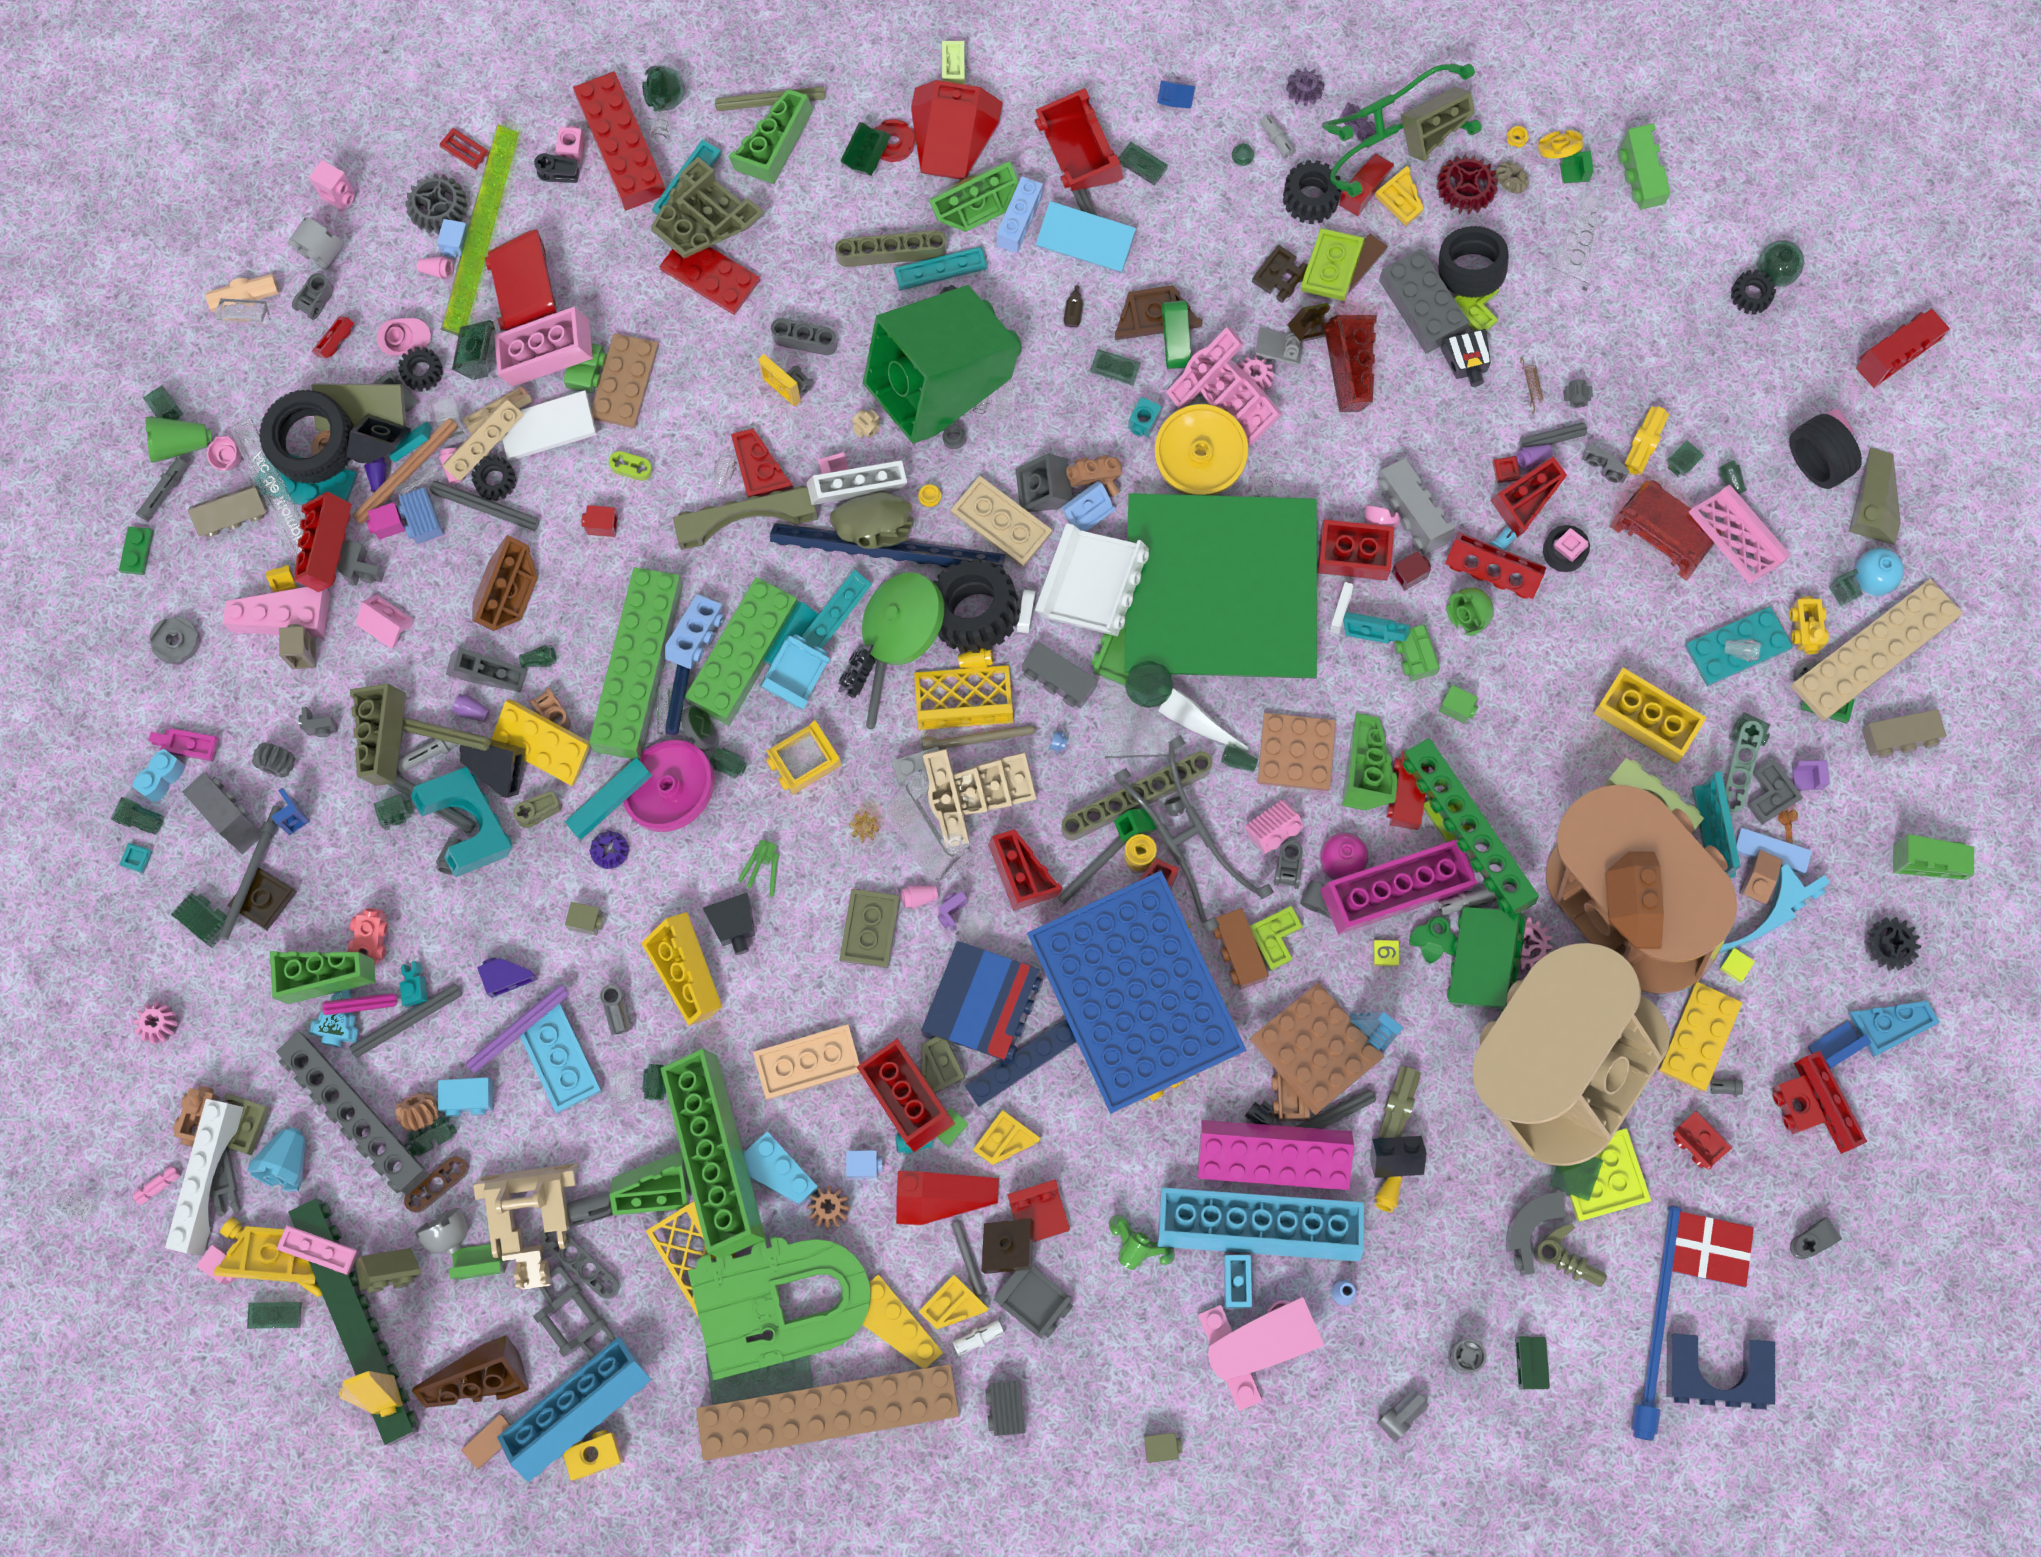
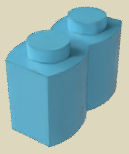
M162 749L151 758L148 768L142 770L136 776L132 787L150 801L156 803L165 796L169 785L180 778L184 772L185 765L168 751Z

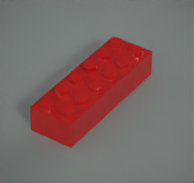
M615 71L574 86L573 89L578 104L624 210L627 211L660 198L665 191L664 182Z

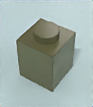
M571 902L565 926L568 930L597 936L598 930L603 929L605 916H603V912L599 907Z
M1175 1433L1144 1436L1147 1463L1179 1459L1178 1454L1183 1453L1181 1437L1176 1438Z

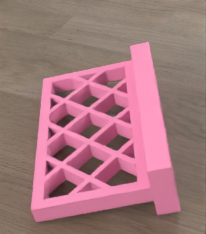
M1730 484L1689 511V514L1749 584L1768 572L1776 570L1791 556ZM1699 511L1709 513V519L1704 518ZM1715 516L1723 518L1724 524L1716 522ZM1716 529L1724 531V537L1720 536ZM1731 534L1738 536L1739 542L1731 540ZM1731 547L1739 549L1740 555L1735 554ZM1746 552L1754 554V560L1747 558ZM1747 565L1755 567L1754 575L1747 568Z

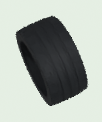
M1467 226L1451 232L1441 245L1438 264L1439 276L1447 289L1454 294L1467 298L1486 296L1499 289L1504 283L1508 271L1509 253L1506 241L1496 231L1481 226ZM1476 254L1487 257L1494 263L1486 268L1476 270L1458 266L1454 260L1460 256Z
M1819 414L1799 426L1790 435L1789 446L1796 464L1803 474L1818 487L1831 489L1853 476L1862 465L1861 451L1854 436L1842 422L1832 415Z

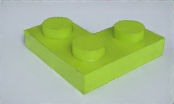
M1499 289L1489 295L1477 298H1467L1459 295L1454 298L1469 321V326L1474 331L1482 329L1488 331L1497 324L1498 319L1485 304L1499 293Z
M1292 906L1250 926L1259 952L1270 972L1292 961V957L1282 939L1303 928Z

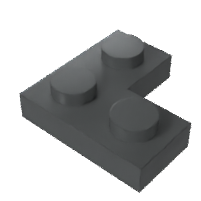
M1775 759L1753 772V775L1766 793L1751 802L1748 807L1761 825L1803 798Z

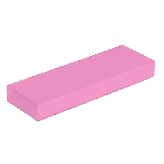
M286 1225L277 1250L347 1275L350 1274L359 1252L358 1250Z

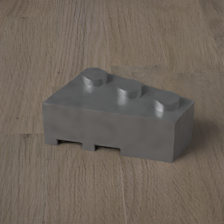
M202 773L182 793L223 838L241 854H244L259 840L262 833L247 817L250 813L241 804H235L237 799L228 790L222 791L225 786L215 776L211 779L205 773Z

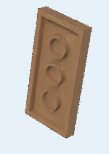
M616 333L613 334L591 409L594 420L636 428L659 348L658 342Z

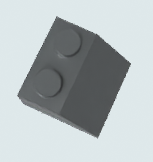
M1048 453L1015 469L1019 505L1028 512L1056 510L1073 499L1071 483L1066 474V469L1069 466L1068 459Z

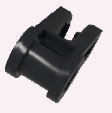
M547 153L539 154L534 160L537 175L542 181L578 182L580 170L577 160Z

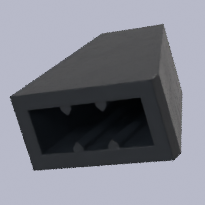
M490 739L489 749L485 751L460 745V762L467 766L468 769L502 797L509 798L519 795L526 748Z

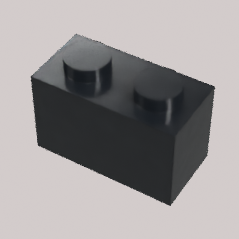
M1422 1136L1372 1139L1370 1163L1374 1178L1424 1175L1427 1153Z

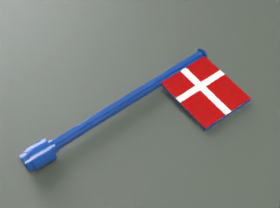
M1675 1205L1667 1208L1669 1213L1644 1395L1640 1405L1634 1406L1631 1428L1634 1431L1633 1437L1654 1441V1436L1658 1434L1661 1410L1656 1408L1654 1401L1672 1272L1746 1288L1754 1227L1682 1212V1209Z

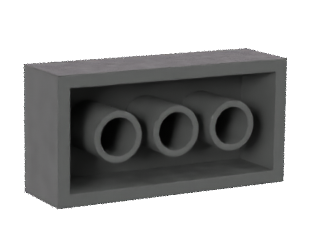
M1422 249L1382 269L1379 282L1425 354L1441 347L1444 338L1466 333L1469 321Z

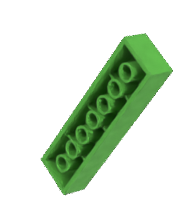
M633 567L589 741L593 752L635 759L636 757L639 760L641 759L665 661V645L671 637L683 584L680 575Z
M702 1048L660 1069L707 1253L724 1258L765 1240L766 1237L718 1056Z

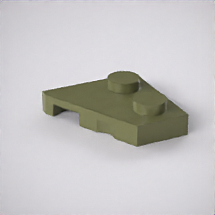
M935 1037L921 1044V1073L935 1094L966 1079L947 1040Z

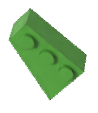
M1654 123L1628 129L1617 153L1620 164L1623 163L1625 168V180L1632 187L1633 202L1638 204L1640 210L1666 204L1671 194L1664 165L1660 166L1657 152L1661 150L1659 144H1654L1652 132L1656 130Z
M682 1151L613 1177L609 1193L613 1215L677 1210L688 1205L691 1191Z

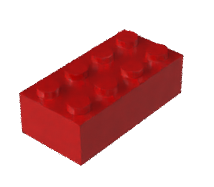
M898 1038L856 1066L897 1131L914 1153L955 1125V1122Z

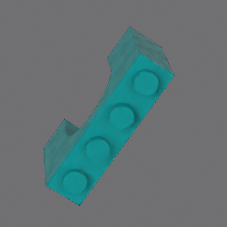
M467 766L414 786L411 799L421 817L447 807H458L471 813L478 823L479 833L476 836L450 846L446 851L444 858L455 878L508 856L512 847L511 839L508 834H504L500 827L498 816L491 811L487 796L481 793L476 776L470 773Z

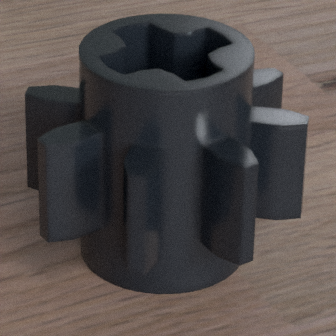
M1255 1101L1244 1117L1249 1120L1248 1123L1270 1125L1276 1116L1270 1113L1274 1107L1269 1103L1263 1101L1260 1105Z

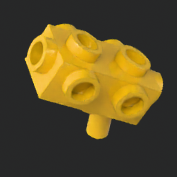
M1812 596L1799 598L1789 610V619L1795 624V630H1792L1791 633L1792 644H1797V650H1804L1806 655L1817 654L1829 640V633L1824 625L1826 608L1822 606V599H1813ZM1804 613L1809 615L1807 620H1805Z

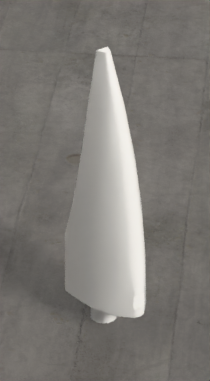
M1161 684L1157 691L1164 695L1166 699L1158 712L1206 738L1248 750V746L1220 727L1193 699L1176 687L1171 689L1165 684Z

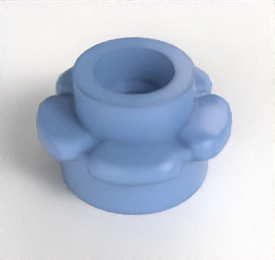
M1055 731L1049 749L1056 751V754L1059 750L1064 751L1068 737L1064 736V731L1062 733Z

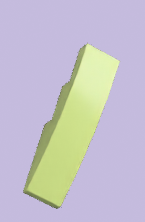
M942 41V81L965 84L964 41Z

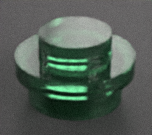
M1239 144L1232 151V160L1239 166H1247L1254 159V151L1248 144Z

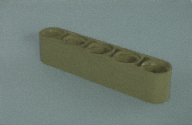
M936 230L844 238L836 243L835 252L837 262L843 267L920 261L945 255L947 253V241L944 233ZM934 243L941 244L939 247L932 246ZM912 245H917V246H919V247L916 248V249H911V248H909V247L912 246ZM889 247H894V248H896V249L893 250V251H888V250H886V249H888ZM867 249L873 250L871 253L864 252ZM844 251H849V252H851V253L848 254V255H843V254H841V253L844 252Z

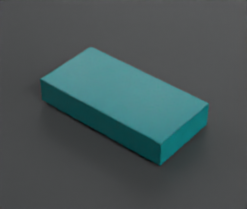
M426 421L411 431L396 450L389 454V458L393 462H397L428 441L432 426Z

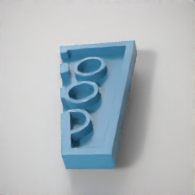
M1384 1011L1373 1012L1372 1014L1366 1012L1364 1015L1361 1012L1357 1014L1352 1013L1349 1016V1021L1369 1038L1367 1042L1378 1051L1379 1049L1385 1051L1403 1029L1400 1024Z

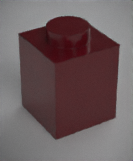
M1419 551L1394 564L1392 574L1405 591L1428 578L1431 565L1429 560L1425 556H1421Z

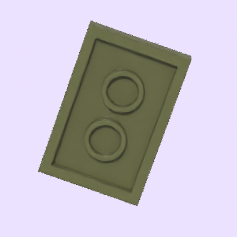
M851 889L840 962L881 968L889 967L900 901L899 895Z

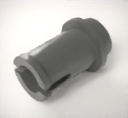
M1734 1077L1733 1080L1711 1078V1094H1733L1734 1097L1743 1094V1081L1738 1080L1737 1077Z

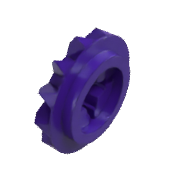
M608 830L604 833H598L597 837L592 840L589 851L596 865L604 869H613L624 863L628 856L629 846L626 839L620 833ZM613 842L612 847L617 854L609 852L607 855H604L605 850L601 845L609 846Z

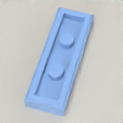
M1744 828L1739 829L1736 839L1738 854L1755 859L1758 851L1762 850L1782 859L1781 867L1788 864L1793 872L1802 875L1807 871L1812 850Z

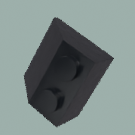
M366 414L350 431L346 457L352 458L358 463L369 464L395 451L408 436L411 428Z

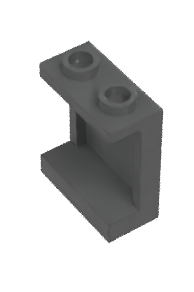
M1033 1265L1032 1269L1015 1271L993 1299L1040 1339L1044 1335L1049 1338L1057 1328L1054 1322L1060 1315L1065 1318L1073 1308V1305L1070 1303L1073 1298L1034 1268Z

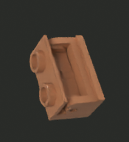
M1276 1071V1075H1272L1271 1078L1272 1090H1276L1277 1100H1273L1272 1103L1274 1107L1273 1115H1277L1278 1121L1309 1120V1107Z

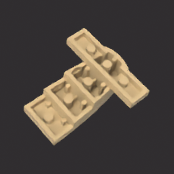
M947 748L923 754L930 783L928 787L929 805L935 817L939 819L946 848L970 843L964 815L988 812V810L1037 799L1026 752L991 760L955 773L952 770Z

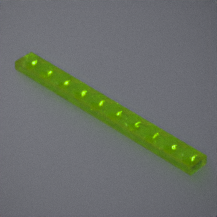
M499 124L494 131L440 329L459 337L465 335L519 132Z

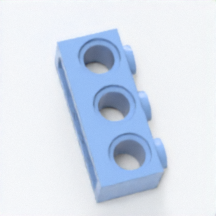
M1023 176L1021 177L996 234L998 247L1015 253L1019 252L1043 197L1042 183Z
M696 594L665 645V659L692 669L695 662H700L704 653V647L706 644L710 645L716 627L720 628L723 623L722 604Z

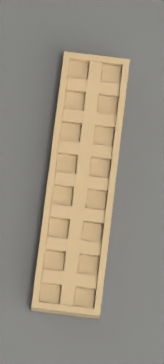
M1929 579L1796 680L1790 687L1824 722L1957 620L1963 612Z

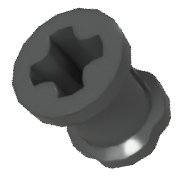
M798 365L792 367L787 372L797 382L800 396H804L814 386V381L808 379L801 372V368Z

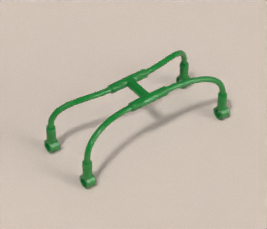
M1454 63L1435 66L1421 74L1397 93L1390 94L1360 109L1355 114L1323 122V129L1339 136L1342 141H1347L1354 136L1352 127L1350 125L1341 127L1337 126L1338 124L1350 122L1360 117L1364 118L1372 113L1374 115L1376 134L1364 139L1362 143L1347 152L1335 164L1330 173L1332 184L1338 189L1346 191L1350 197H1355L1362 193V186L1358 181L1352 183L1342 180L1338 181L1336 173L1355 153L1398 133L1403 128V124L1400 123L1397 125L1393 124L1385 129L1382 108L1394 103L1396 99L1438 71L1449 70L1451 73L1459 74L1463 80H1467L1474 76V67L1471 64L1462 66ZM1474 119L1466 121L1460 129L1466 130L1469 135L1473 136L1479 133L1482 127L1480 122Z

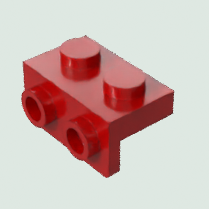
M1698 1110L1694 1111L1673 1132L1675 1136L1673 1139L1676 1144L1683 1150L1687 1148L1693 1154L1692 1160L1700 1168L1705 1167L1708 1171L1733 1147Z

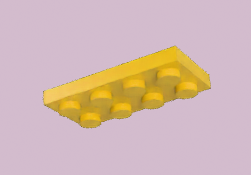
M512 699L505 701L491 738L492 740L526 748L524 761L571 786L577 782L590 749L588 740Z
M1699 982L1694 983L1669 1043L1667 1053L1658 1071L1705 1092L1743 1002Z

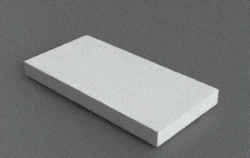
M584 390L520 410L523 416L506 433L502 440L506 457L509 461L597 435L587 392Z

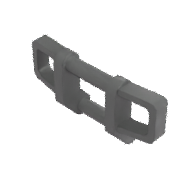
M556 1267L550 1272L551 1279L557 1274H561L571 1288L553 1301L546 1287H539L549 1305L538 1311L533 1318L537 1323L543 1325L560 1348L559 1352L563 1358L580 1347L593 1358L596 1354L585 1344L602 1329L611 1342L616 1338L607 1327L608 1323L605 1319L598 1316L583 1296L581 1287L572 1281L562 1267ZM573 1299L592 1326L568 1343L549 1316Z

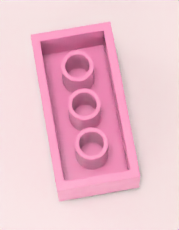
M575 306L494 335L498 376L512 387L593 359L589 319Z

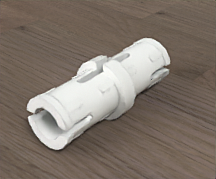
M996 1320L978 1330L977 1328L973 1329V1332L952 1341L958 1356H961L979 1346L980 1348L984 1347L985 1343L1005 1335L999 1320Z

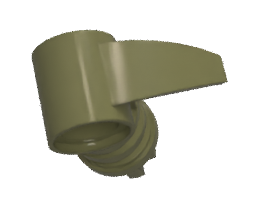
M1568 1224L1554 1230L1534 1248V1257L1538 1263L1542 1265L1552 1263L1556 1265V1270L1559 1271L1562 1268L1564 1269V1274L1572 1273V1279L1575 1281L1582 1278L1598 1287H1602L1606 1281V1273L1588 1265L1587 1258L1581 1257L1578 1260L1576 1259L1577 1254L1573 1253L1570 1256L1568 1255L1569 1251L1562 1248L1561 1240L1575 1228L1573 1224ZM1543 1246L1551 1248L1553 1252L1551 1259L1543 1257L1541 1252Z

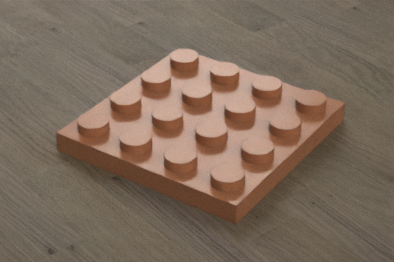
M1319 982L1249 1039L1315 1115L1385 1057L1367 1042L1369 1038L1349 1021L1350 1017Z

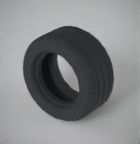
M297 390L285 394L284 397L281 396L274 404L270 405L271 407L267 409L268 412L264 414L263 422L260 425V443L268 461L284 476L296 482L315 484L316 482H325L327 479L330 480L332 477L337 476L336 474H339L341 470L345 469L348 461L352 459L346 457L350 431L354 428V425L347 413L334 399L315 390ZM306 416L326 418L330 425V437L327 445L321 452L310 458L290 456L286 449V437L294 423Z

